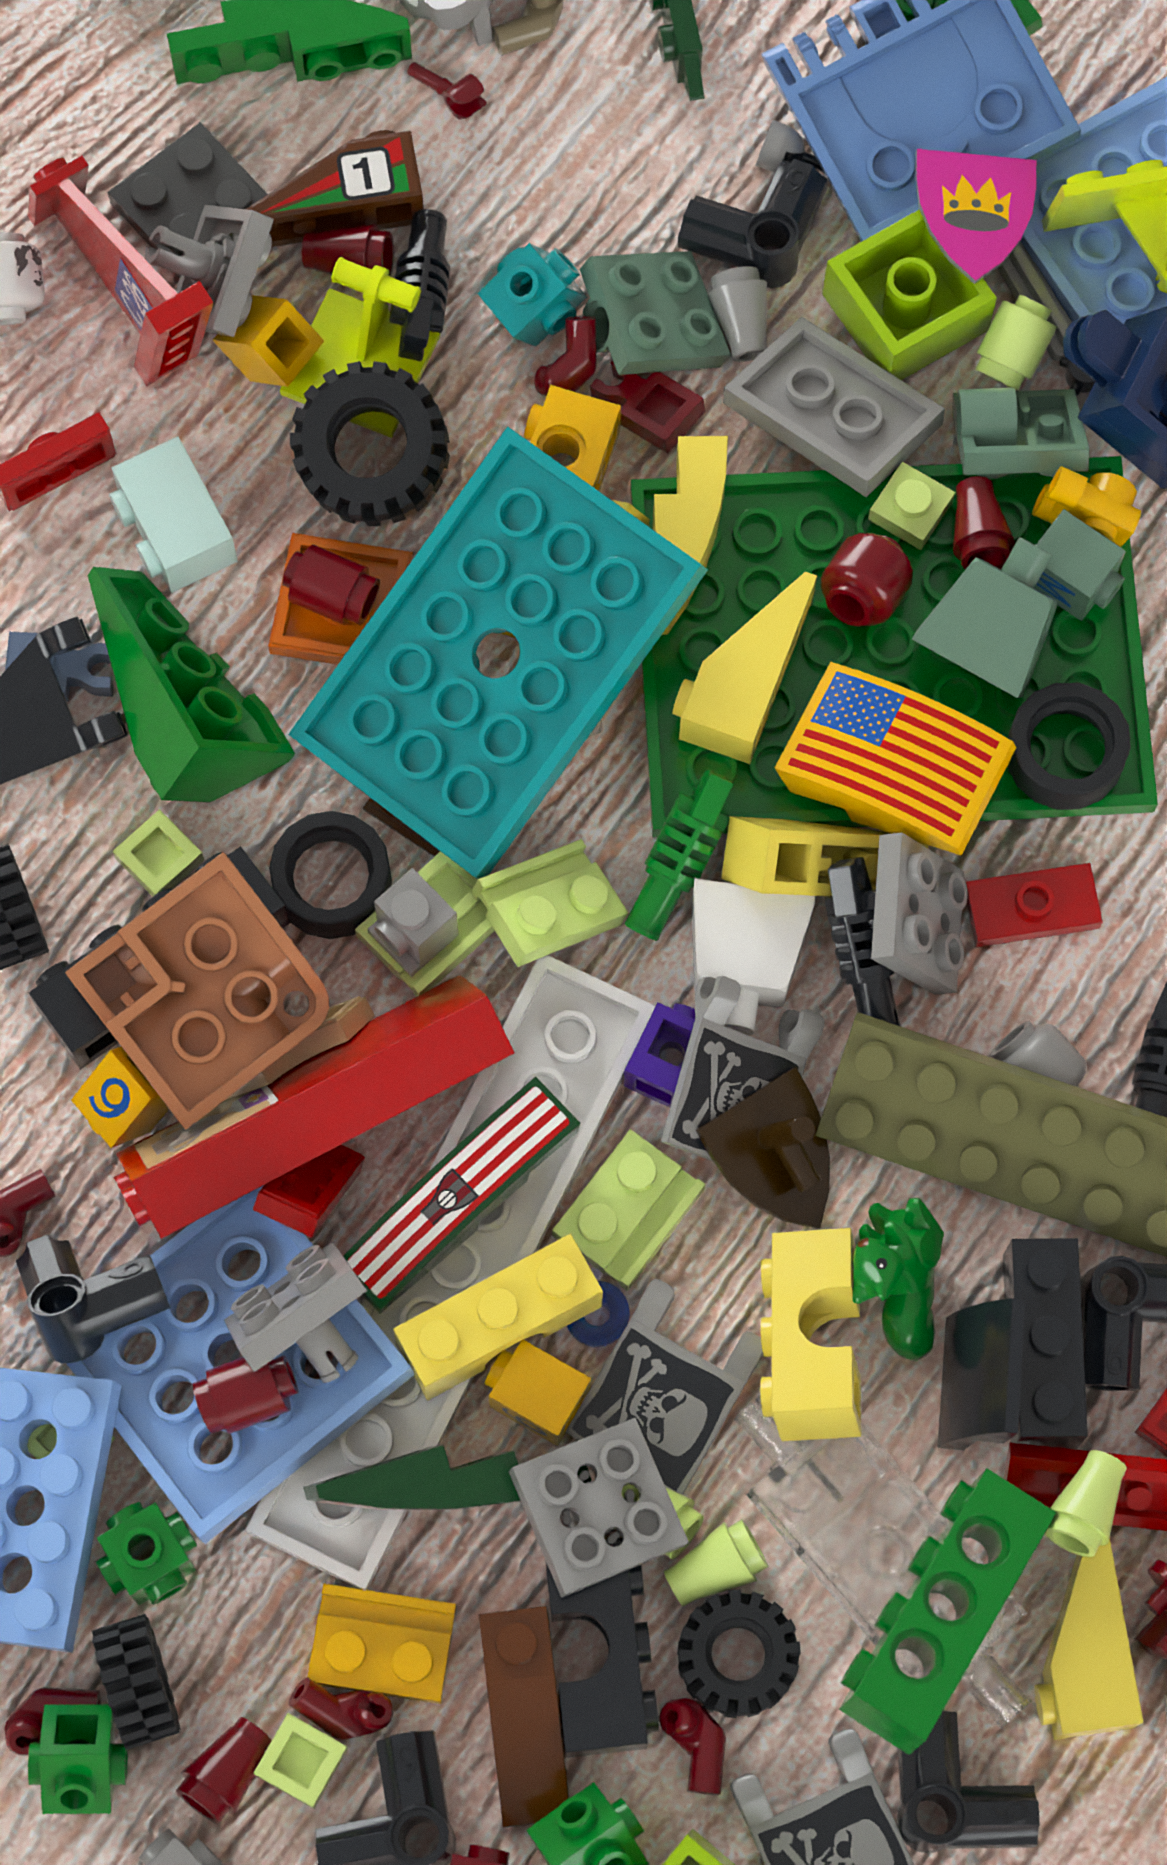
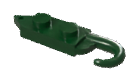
M649 0L651 10H661L664 26H658L657 28L662 61L673 62L677 83L684 84L690 101L705 99L701 76L703 49L692 0Z

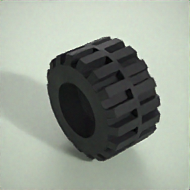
M360 361L348 363V371L337 375L336 371L332 369L322 375L326 381L317 389L311 385L303 394L307 401L303 408L296 407L292 418L296 425L295 432L290 433V447L295 457L292 460L297 473L308 491L329 513L334 512L342 520L355 524L357 520L365 522L367 526H381V521L392 519L395 524L405 520L404 514L415 508L419 512L428 504L427 496L432 491L437 493L442 485L441 475L443 469H448L450 458L448 453V443H450L448 430L431 393L423 383L419 385L414 381L412 374L399 368L398 372L390 370L388 364L374 361L373 367H363ZM382 412L395 417L405 430L407 445L401 460L393 469L377 477L361 478L348 474L339 465L335 455V444L341 429L347 422L360 414Z

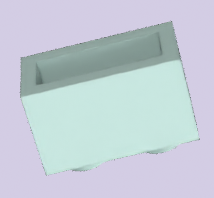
M179 436L111 467L117 486L116 491L109 493L113 507L124 527L135 523L144 540L135 544L148 574L151 578L162 574L171 593L238 562L233 537Z

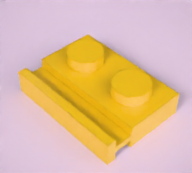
M323 1583L320 1611L316 1623L307 1677L320 1686L352 1691L366 1690L391 1697L441 1704L457 1606L455 1603L370 1590L365 1591L363 1589Z

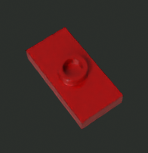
M100 412L60 433L49 432L39 436L29 444L26 451L0 464V497L9 511L22 507L115 457L116 450L111 432Z
M1091 863L966 881L968 892L967 907L975 948L1100 929L1103 923Z
M339 1145L265 1184L258 1192L253 1210L312 1238L359 1176L365 1156L344 1145Z

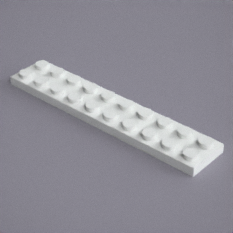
M549 955L537 959L503 1025V1029L515 1053L479 1072L430 1170L534 1077H537L581 1123L574 1136L530 1172L528 1181L479 1222L478 1229L473 1235L381 1314L365 1298L361 1303L363 1308L399 1352L393 1328L537 1252L624 1078V1070L655 1005ZM334 1356L331 1362L337 1367L338 1360ZM412 1376L260 1500L246 1528L247 1534L358 1589L368 1590L407 1510H373L310 1501L306 1499L303 1487L427 1447L440 1445L474 1376L429 1401L426 1400L416 1379Z

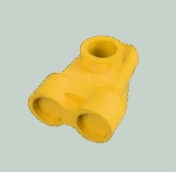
M1061 466L1055 473L1051 483L1046 484L1042 488L1034 504L1032 515L1052 524L1062 510L1065 509L1104 537L1122 547L1134 533L1141 516V510L1133 507L1137 495L1135 486L1126 478L1113 473L1094 474L1090 477L1089 482H1087V477Z

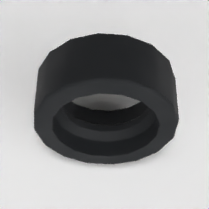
M1054 683L1035 691L1018 708L1008 735V739L1012 740L1017 748L1007 768L1017 787L1034 802L1056 810L1082 809L1101 801L1117 784L1131 749L1129 725L1120 707L1101 690L1081 683ZM1053 714H1072L1086 719L1100 731L1104 739L1105 755L1101 765L1091 775L1082 779H1063L1049 774L1036 763L1031 753L1030 739L1034 728L1044 718Z
M336 811L309 814L290 825L274 845L269 865L272 888L285 904L289 923L307 935L326 939L355 935V929L375 911L374 901L392 886L385 844L373 827L355 815ZM330 841L347 843L357 849L367 862L369 876L366 889L356 901L346 907L331 910L313 907L302 899L295 888L293 874L297 860L304 851L316 844Z

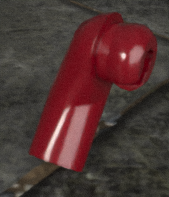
M572 316L565 318L566 352L552 364L547 366L541 365L537 369L534 376V385L539 394L547 396L550 385L577 392L594 375L597 368L596 317Z
M42 1169L0 1190V1257L11 1256L19 1248L27 1212L56 1197Z
M308 1677L300 1681L289 1699L290 1707L332 1736L342 1740L375 1733L387 1727L394 1715L391 1700L382 1693L356 1690L333 1695Z
M42 1687L35 1690L6 1721L4 1729L6 1745L17 1755H28L30 1743H40L44 1705H100V1690Z
M680 1698L668 1701L660 1711L659 1723L662 1730L690 1756L687 1792L721 1795L726 1745L724 1729L695 1700Z

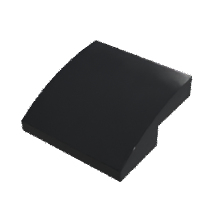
M1010 1298L985 1302L961 1309L946 1318L937 1448L965 1450L976 1441L1004 1444L1018 1434L1025 1299Z

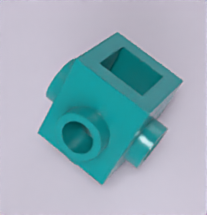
M528 243L525 247L517 248L506 255L497 267L498 274L477 293L513 338L535 347L548 335L557 334L565 329V318L576 316V308L587 298L586 294L574 281L580 276L578 269L560 250L554 248L551 252H548L531 243Z

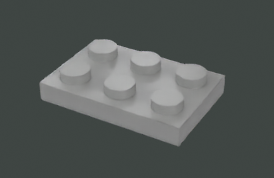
M803 317L798 319L724 387L723 398L725 405L865 497L875 490L902 462L943 425L945 412L944 407Z

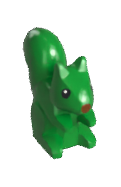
M910 1198L905 1209L893 1211L879 1203H874L868 1210L874 1229L868 1224L860 1227V1241L854 1250L852 1300L855 1304L863 1303L873 1297H879L881 1301H884L881 1318L883 1333L887 1343L902 1358L917 1361L927 1356L933 1349L936 1334L934 1316L931 1309L934 1300V1271L940 1259L944 1231L920 1198Z

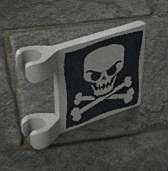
M718 976L717 978L703 977L697 985L695 992L696 1018L661 1139L662 1143L711 1161L713 1160L709 1156L696 1130L792 1067H797L799 1073L803 1076L807 1058L817 1044L825 1023L822 1015L809 1009L801 1010V1012L796 1010L785 1011L779 1024L780 1048L725 1027L724 1024L735 1008L741 991L740 984L726 976Z
M654 1279L644 1292L629 1323L566 1430V1434L581 1440L636 1417L665 1487L683 1495L743 1388L760 1362L763 1351L761 1337L746 1331L740 1337L722 1370L657 1333L655 1330L673 1303L675 1293L670 1285L661 1280Z
M844 1729L833 1734L828 1742L847 1783L779 1814L773 1815L762 1785L754 1774H745L730 1783L731 1792L764 1865H914L873 1773L859 1735L853 1729Z

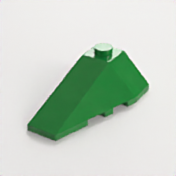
M93 567L91 569L88 579L134 752L150 779L153 789L158 793L161 800L212 802L290 762L296 753L269 708L255 693L247 695L246 698L242 696L224 676L230 666L218 653L208 655L194 644L186 635L190 623L142 571Z

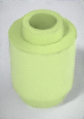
M1020 294L1015 304L1003 300L976 352L981 355V358L975 370L1019 391L1025 378L1032 379L1057 329V326L1047 321L1052 310Z

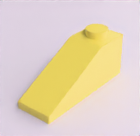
M804 572L702 662L695 682L688 679L683 680L672 712L673 715L681 717L679 740L747 764L751 763L812 604L817 580L816 575Z
M730 816L721 879L764 894L832 896L828 868L839 860L863 857L872 889L876 890L879 835L891 833L787 819ZM920 843L921 845L925 846L926 848H929V845Z
M1110 1538L1107 1545L1099 1546L1095 1556L1084 1557L1076 1555L1043 1667L1044 1683L1035 1684V1702L1040 1723L1042 1726L1051 1724L1054 1740L1133 1729L1144 1723Z

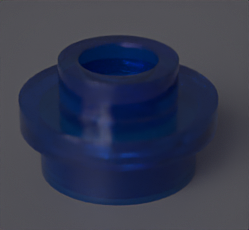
M598 1281L603 1290L602 1306L608 1310L610 1315L607 1322L600 1326H594L589 1324L585 1317H582L566 1326L573 1338L591 1347H603L614 1343L620 1338L629 1323L630 1311L626 1297L616 1286L605 1281Z

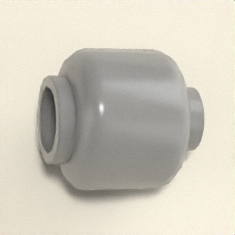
M1030 1021L1024 1022L1002 1039L990 1054L994 1059L1079 1087L1078 1085L1083 1080L1087 1070V1063L1079 1052L1055 1026L1046 1023L1034 1027Z

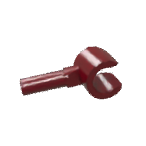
M412 62L407 70L409 76L435 90L437 94L442 96L451 113L460 120L470 117L487 105L486 100L480 96L484 92V87L478 78L471 73L453 84L447 78H442L417 62Z

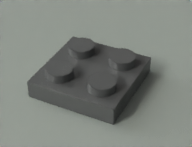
M201 122L108 191L110 204L151 248L156 250L161 248L168 252H171L169 248L149 241L151 234L158 226L162 225L172 232L193 240L205 205L246 209L268 195Z

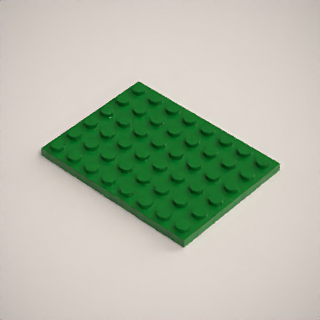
M1121 456L1089 457L1088 471H1076V473L1087 477V482H1089L1091 476L1097 473H1113L1123 477ZM962 464L911 466L955 492L953 503L922 550L868 520L871 507L895 471L867 497L825 470L726 475L718 532L706 566L708 571L699 582L687 607L668 635L660 636L641 663L652 838L658 837L679 793L681 792L691 797L705 769H710L730 779L733 783V787L721 810L722 813L728 816L787 819L853 828L869 827L851 821L846 811L842 808L791 793L775 770L780 756L830 662L862 671L924 695L980 722L1008 738L1018 708L1035 691L1054 683H1081L1101 690L1120 707L1129 725L1131 749L1120 778L1113 789L1101 801L1082 809L1056 810L1034 802L1017 787L1009 769L1006 767L979 821L1154 813L1158 800L1130 538L1121 547L1126 552L1118 573L1125 580L1116 595L1104 609L1094 604L1082 621L1057 605L1028 689L1023 697L1016 698L912 640L917 629L965 571L961 561L953 554L957 509L956 486L962 480L978 475H964ZM1011 473L1001 478L990 479L993 483L994 494L1015 539V544L1018 538L1021 537L1036 545L1052 525L1033 516L1032 510L1042 488L1046 484H1050L1053 477L1044 476L1039 473ZM676 477L631 479V505L650 519L649 527L653 529L654 494H677ZM858 533L884 535L895 540L908 557L913 569L911 587L889 619L875 626L863 625L859 627L843 623L829 611L821 591L822 573L844 541ZM804 572L816 575L817 580L812 604L751 763L747 764L679 740L681 717L673 715L672 712L683 680L688 679L695 682L702 662ZM1053 714L1044 718L1034 728L1030 739L1031 753L1036 763L1049 774L1063 779H1082L1091 775L1101 765L1105 755L1104 739L1100 731L1086 719L1072 714ZM729 822L722 834H727Z

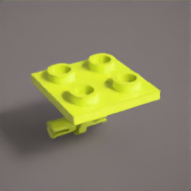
M1143 161L1128 167L1126 174L1104 177L1103 172L1098 170L1082 172L1069 177L1066 180L1067 184L1061 186L1041 220L1044 232L1121 218L1157 271L1155 281L1160 280L1157 288L1167 293V166H1163V161Z
M340 257L332 272V282L362 292L364 301L334 289H328L311 324L312 328L320 335L324 342L288 387L281 386L280 388L282 396L303 404L307 401L303 394L311 385L317 389L326 382L322 375L332 369L336 371L337 375L348 371V363L358 361L361 362L363 367H373V362L377 361L387 363L389 369L396 372L401 368L412 374L414 381L418 383L440 338V333L429 331L427 346L424 348L422 361L399 357L401 326L389 323L390 311L388 303L412 313L418 303L421 287H415L389 277V270L381 266L375 265L371 270ZM382 412L363 413L349 421L390 438L393 437L399 424L395 417Z

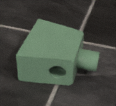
M1019 537L1002 569L983 559L975 558L917 629L912 640L1014 697H1023L1028 689L1058 604L1057 600L1035 589L1037 582L1053 555Z

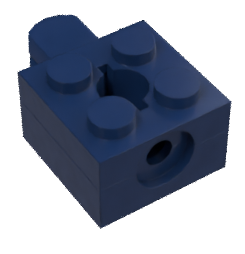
M1167 306L1126 319L1124 324L1107 310H1102L1073 321L1065 331L1063 353L1067 359L1095 381L1077 418L1158 486L1166 489Z

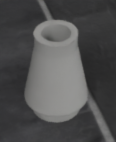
M737 267L719 272L711 278L713 290L708 293L709 300L729 343L733 360L736 362L752 361L768 348L766 342L767 282L760 279L759 271L756 267Z

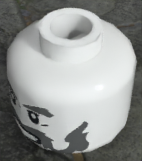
M0 232V325H15L25 322L26 312L39 307L44 301L45 289L40 251L34 245L24 242V235L15 232Z

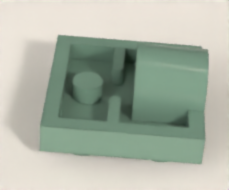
M692 251L590 256L579 269L590 297L583 309L582 316L596 317L597 353L610 352L618 375L719 368L731 355Z
M1015 388L958 389L957 393H953L952 416L963 474L995 479L1011 473H1039L1044 476L1054 477L1061 466L1074 472L1088 471L1089 445L1083 422L1077 418L1080 409L1075 389L1015 391Z

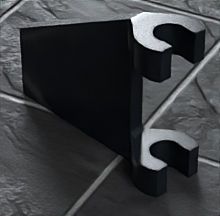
M79 617L68 619L38 633L0 676V785L80 753L129 736L120 712L112 711L79 726L74 722L51 664V658L92 643L84 621L79 619Z

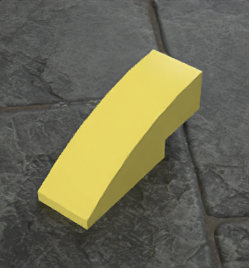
M678 436L676 456L677 494H654L653 530L706 568L717 536L723 505L728 436ZM695 589L688 597V599L685 601L683 606L680 608L678 613L675 615L673 620L670 622L668 627L662 633V635H668L672 627L675 625V623L687 607Z

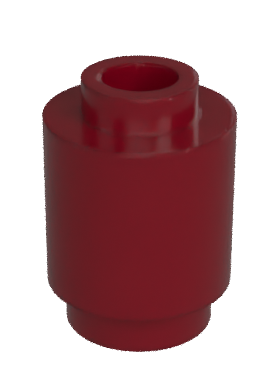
M312 544L304 554L296 551L292 555L285 569L282 585L289 588V602L342 625L347 624L349 621L362 625L369 616L380 588V579L369 575L368 567Z
M285 1355L272 1359L256 1372L253 1371L244 1357H240L207 1370L206 1378L193 1383V1392L197 1406L206 1427L212 1434L223 1429L232 1434L291 1411L289 1397L299 1393L293 1370Z

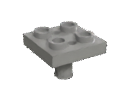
M205 205L193 240L160 225L153 231L149 241L169 248L171 252L161 248L156 250L146 246L145 260L153 266L157 265L181 275L176 289L177 293L200 281L214 302L205 332L234 337L237 327H240L245 322L250 312L252 296L249 291L257 269L265 263L270 253L272 237L269 232L274 219L253 210Z
M902 832L879 835L871 959L934 995L956 993L958 970L962 967L964 960V949L960 939L962 909L965 907L968 897L964 871Z
M333 1242L323 1249L319 1245L305 1249L287 1264V1275L267 1289L263 1284L251 1288L232 1304L231 1310L233 1314L224 1319L239 1352L254 1372L294 1343H297L324 1383L331 1382L340 1377V1374L335 1369L336 1367L326 1355L327 1351H331L346 1372L357 1362L358 1355L354 1350H351L329 1318L367 1290Z
M636 1417L514 1466L509 1471L561 1598L680 1549L689 1543ZM581 1466L591 1467L595 1472V1480L583 1483L588 1479L590 1473L589 1471H583L578 1476V1469ZM628 1484L634 1485L639 1491V1499L636 1502L633 1501L634 1492L631 1489L624 1493L623 1498V1486ZM615 1529L618 1530L617 1532L609 1536L605 1541V1535L609 1534ZM622 1536L621 1544L617 1547H612L611 1545L616 1543L617 1539Z

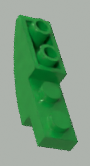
M351 0L220 1L224 22L166 33L176 84L187 82L209 83L222 75L247 70L265 72L277 67L279 64L293 62L297 82L310 79L328 81L345 72L365 68L388 69L397 65L400 61L412 59L408 18L379 7Z

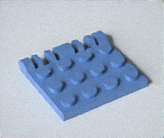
M861 0L849 6V10L866 43L865 46L857 48L839 14L825 20L827 33L832 43L837 46L842 55V58L824 67L813 40L806 33L803 32L792 38L795 48L809 73V76L805 78L802 77L783 42L761 54L769 74L784 97L861 242L919 210L915 182V155L917 149L1038 160L1081 137V129L1010 0H949L934 9H931L927 0H906L915 17L910 22H907L896 0Z

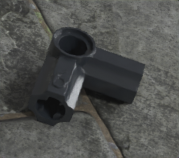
M796 159L786 164L779 163L759 211L756 214L696 195L694 199H690L683 215L682 225L678 234V248L737 267H756L759 271L760 279L767 282L768 288L783 286L790 282L797 273L798 255L827 191L828 179L821 175L812 164ZM772 246V247H778V248H780V249H779V250L770 251V250H765V249H763V248H764V247Z
M47 1234L27 1242L23 1255L16 1260L28 1297V1308L49 1356L60 1363L82 1361L93 1355L101 1347L104 1334L170 1309L150 1254L84 1280L70 1242L68 1240L60 1241L53 1239Z
M1114 1256L1088 1270L1080 1281L1081 1305L1083 1307L1082 1330L1085 1387L1104 1391H1137L1140 1386L1142 1321L1167 1323V1264L1137 1262L1129 1257ZM1103 1274H1115L1124 1281L1128 1292L1124 1305L1111 1304L1104 1298L1100 1289V1281Z
M943 1710L926 1741L910 1755L898 1749L901 1806L898 1810L896 1823L906 1845L915 1851L923 1853H933L942 1849L1034 1848L1038 1845V1830L1040 1826L1039 1803L1035 1795L1034 1785L961 1786L957 1712ZM932 1801L943 1808L948 1820L947 1830L944 1834L933 1835L922 1829L916 1816L917 1806L920 1802Z
M412 1731L391 1735L388 1738L376 1741L387 1815L315 1829L318 1865H448L451 1862L452 1854L456 1851V1836L450 1825L435 1731ZM420 1823L436 1825L439 1831V1842L436 1849L430 1855L423 1858H414L408 1855L405 1848L408 1832Z

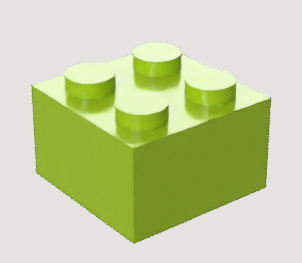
M920 209L828 260L822 295L866 358L900 380L907 378L986 333L990 327L997 297L983 278L974 284L948 261L931 237Z

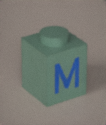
M1065 509L1062 510L1036 544V546L1053 556L1037 582L1035 589L1057 600L1058 606L1080 621L1084 619L1094 604L1104 609L1116 595L1125 580L1118 571L1126 551Z

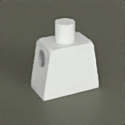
M695 878L691 905L694 991L696 992L697 985L703 977L717 978L718 976H726L736 980L741 987L738 1002L724 1024L725 1027L746 1035H752L755 1031L758 1005L770 1007L784 1006L810 926L816 896L764 894L737 884Z

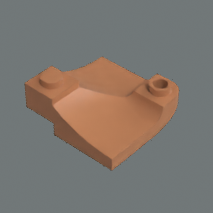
M224 852L65 972L185 1130L316 1031L325 1021L329 1011V995L323 982ZM293 991L302 993L308 1001L306 1012L298 1017L289 1015L283 1007L285 996Z

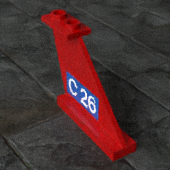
M83 155L69 163L64 158H58L34 174L33 178L36 182L30 185L28 217L35 226L52 215H56L140 333L134 368L145 385L149 386L198 356L214 302L200 281L177 293L85 196L89 165Z

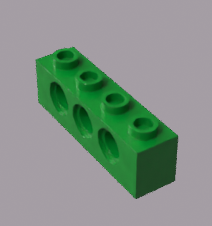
M988 1468L983 1471L971 1486L961 1480L940 1512V1515L948 1519L949 1523L939 1540L928 1535L907 1568L908 1571L917 1577L906 1596L895 1591L878 1616L874 1626L884 1633L872 1654L861 1648L845 1672L840 1683L850 1689L839 1710L908 1755L922 1745L928 1738L1056 1512ZM962 1538H972L980 1542L987 1552L988 1564H979L969 1559L962 1548ZM938 1593L947 1597L955 1608V1620L949 1621L938 1617L930 1607L929 1594ZM904 1649L911 1651L919 1658L923 1667L922 1678L910 1677L900 1670L896 1662V1650Z

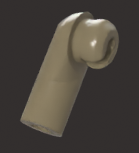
M527 0L520 18L492 27L493 38L500 55L502 56L540 43L551 37L564 8L563 0Z

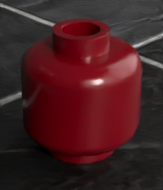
M858 533L844 541L822 573L821 591L829 611L843 623L859 627L863 625L875 626L886 622L893 614L912 585L913 569L908 557L895 540L884 535Z

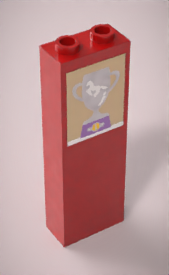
M459 974L369 1021L349 1041L303 1061L282 1074L271 1084L223 1101L185 1130L181 1123L177 1121L117 1152L116 1155L125 1171L114 1176V1179L139 1227L152 1221L162 1239L509 1057L515 1052L488 996Z

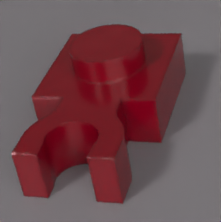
M613 360L611 361L613 376L622 382L615 386H609L596 378L589 386L591 397L621 405V426L667 454L677 444L678 436H684L705 413L703 397L665 374L652 372L646 380L638 376V374L618 375Z

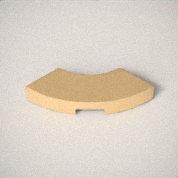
M357 996L330 1007L325 1021L316 1031L227 1099L267 1086L303 1061L349 1041L375 1016L366 997L361 998Z

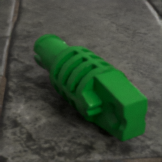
M705 769L691 797L681 792L679 793L644 863L647 865L644 871L649 876L624 923L628 928L652 940H659L682 892L689 893L691 888L694 887L695 878L700 879L729 822L730 816L722 813L721 810L733 787L730 779L710 769Z

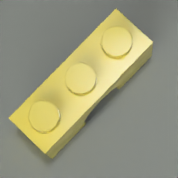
M851 1228L772 1233V1258L761 1260L764 1298H772V1317L761 1318L764 1357H772V1376L761 1377V1407L764 1417L774 1418L781 1441L861 1437V1376L852 1346L822 1347L810 1342L812 1334L822 1324L834 1319L860 1317V1304H855L852 1300L854 1286L853 1257L856 1245Z
M570 1233L393 1328L394 1336L400 1352L412 1367L415 1374L414 1378L426 1400L429 1401L486 1370V1364L493 1357L515 1343L540 1333L545 1338L601 1308L603 1290Z

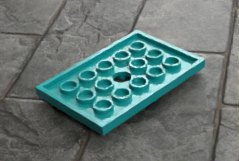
M507 426L288 735L476 879L488 876L708 569ZM506 631L512 633L520 647L517 665L509 674L503 677L489 678L484 676L479 670L480 662L476 655L480 642L490 633L499 634Z

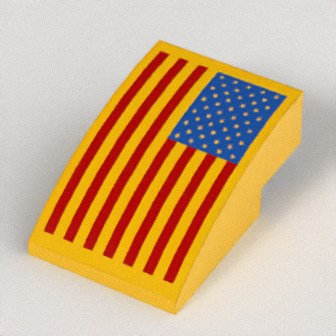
M830 662L780 756L775 770L791 793L842 808L853 822L891 834L902 832L917 842L962 856L1017 747L1012 740L991 728L924 695L862 671Z

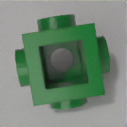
M141 1502L125 1507L106 1521L105 1524L109 1530L97 1537L106 1554L95 1560L109 1587L115 1596L127 1590L138 1605L147 1600H150L152 1605H155L170 1598L188 1584L185 1577L197 1570L187 1554L197 1544L178 1511L166 1517L156 1502L145 1509ZM148 1538L154 1540L155 1550L150 1558L143 1561L132 1558L131 1548Z
M44 1705L40 1743H30L28 1753V1784L41 1786L42 1814H111L114 1785H126L128 1769V1750L125 1749L124 1743H115L114 1720L111 1707L109 1705Z
M594 1782L564 1801L558 1808L526 1830L548 1865L649 1864L634 1840L644 1833V1830L633 1812L621 1797L610 1804Z

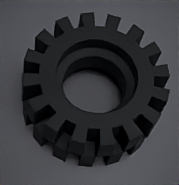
M9 844L0 847V970L49 952L35 909Z
M729 1590L728 1594L721 1596L716 1594L708 1598L702 1606H697L690 1614L685 1626H683L677 1650L679 1674L683 1678L687 1686L686 1690L692 1698L696 1697L703 1704V1707L712 1713L717 1711L725 1714L724 1717L729 1718L759 1715L760 1712L768 1708L771 1709L788 1692L797 1675L801 1650L800 1641L797 1642L795 1635L796 1628L792 1620H788L782 1613L783 1608L775 1601L773 1604L763 1599L764 1595L756 1592L743 1594L741 1590ZM733 1628L746 1629L760 1639L764 1647L765 1660L761 1670L752 1678L741 1681L732 1680L723 1676L715 1667L712 1659V1647L717 1637L726 1630Z
M146 1614L93 1630L92 1640L96 1650V1660L101 1671L99 1673L102 1684L105 1686L109 1707L112 1709L113 1720L116 1728H118L125 1749L128 1750L180 1733L178 1713L174 1704L173 1693L169 1686L168 1675L162 1662V1655L159 1646H157L154 1631Z

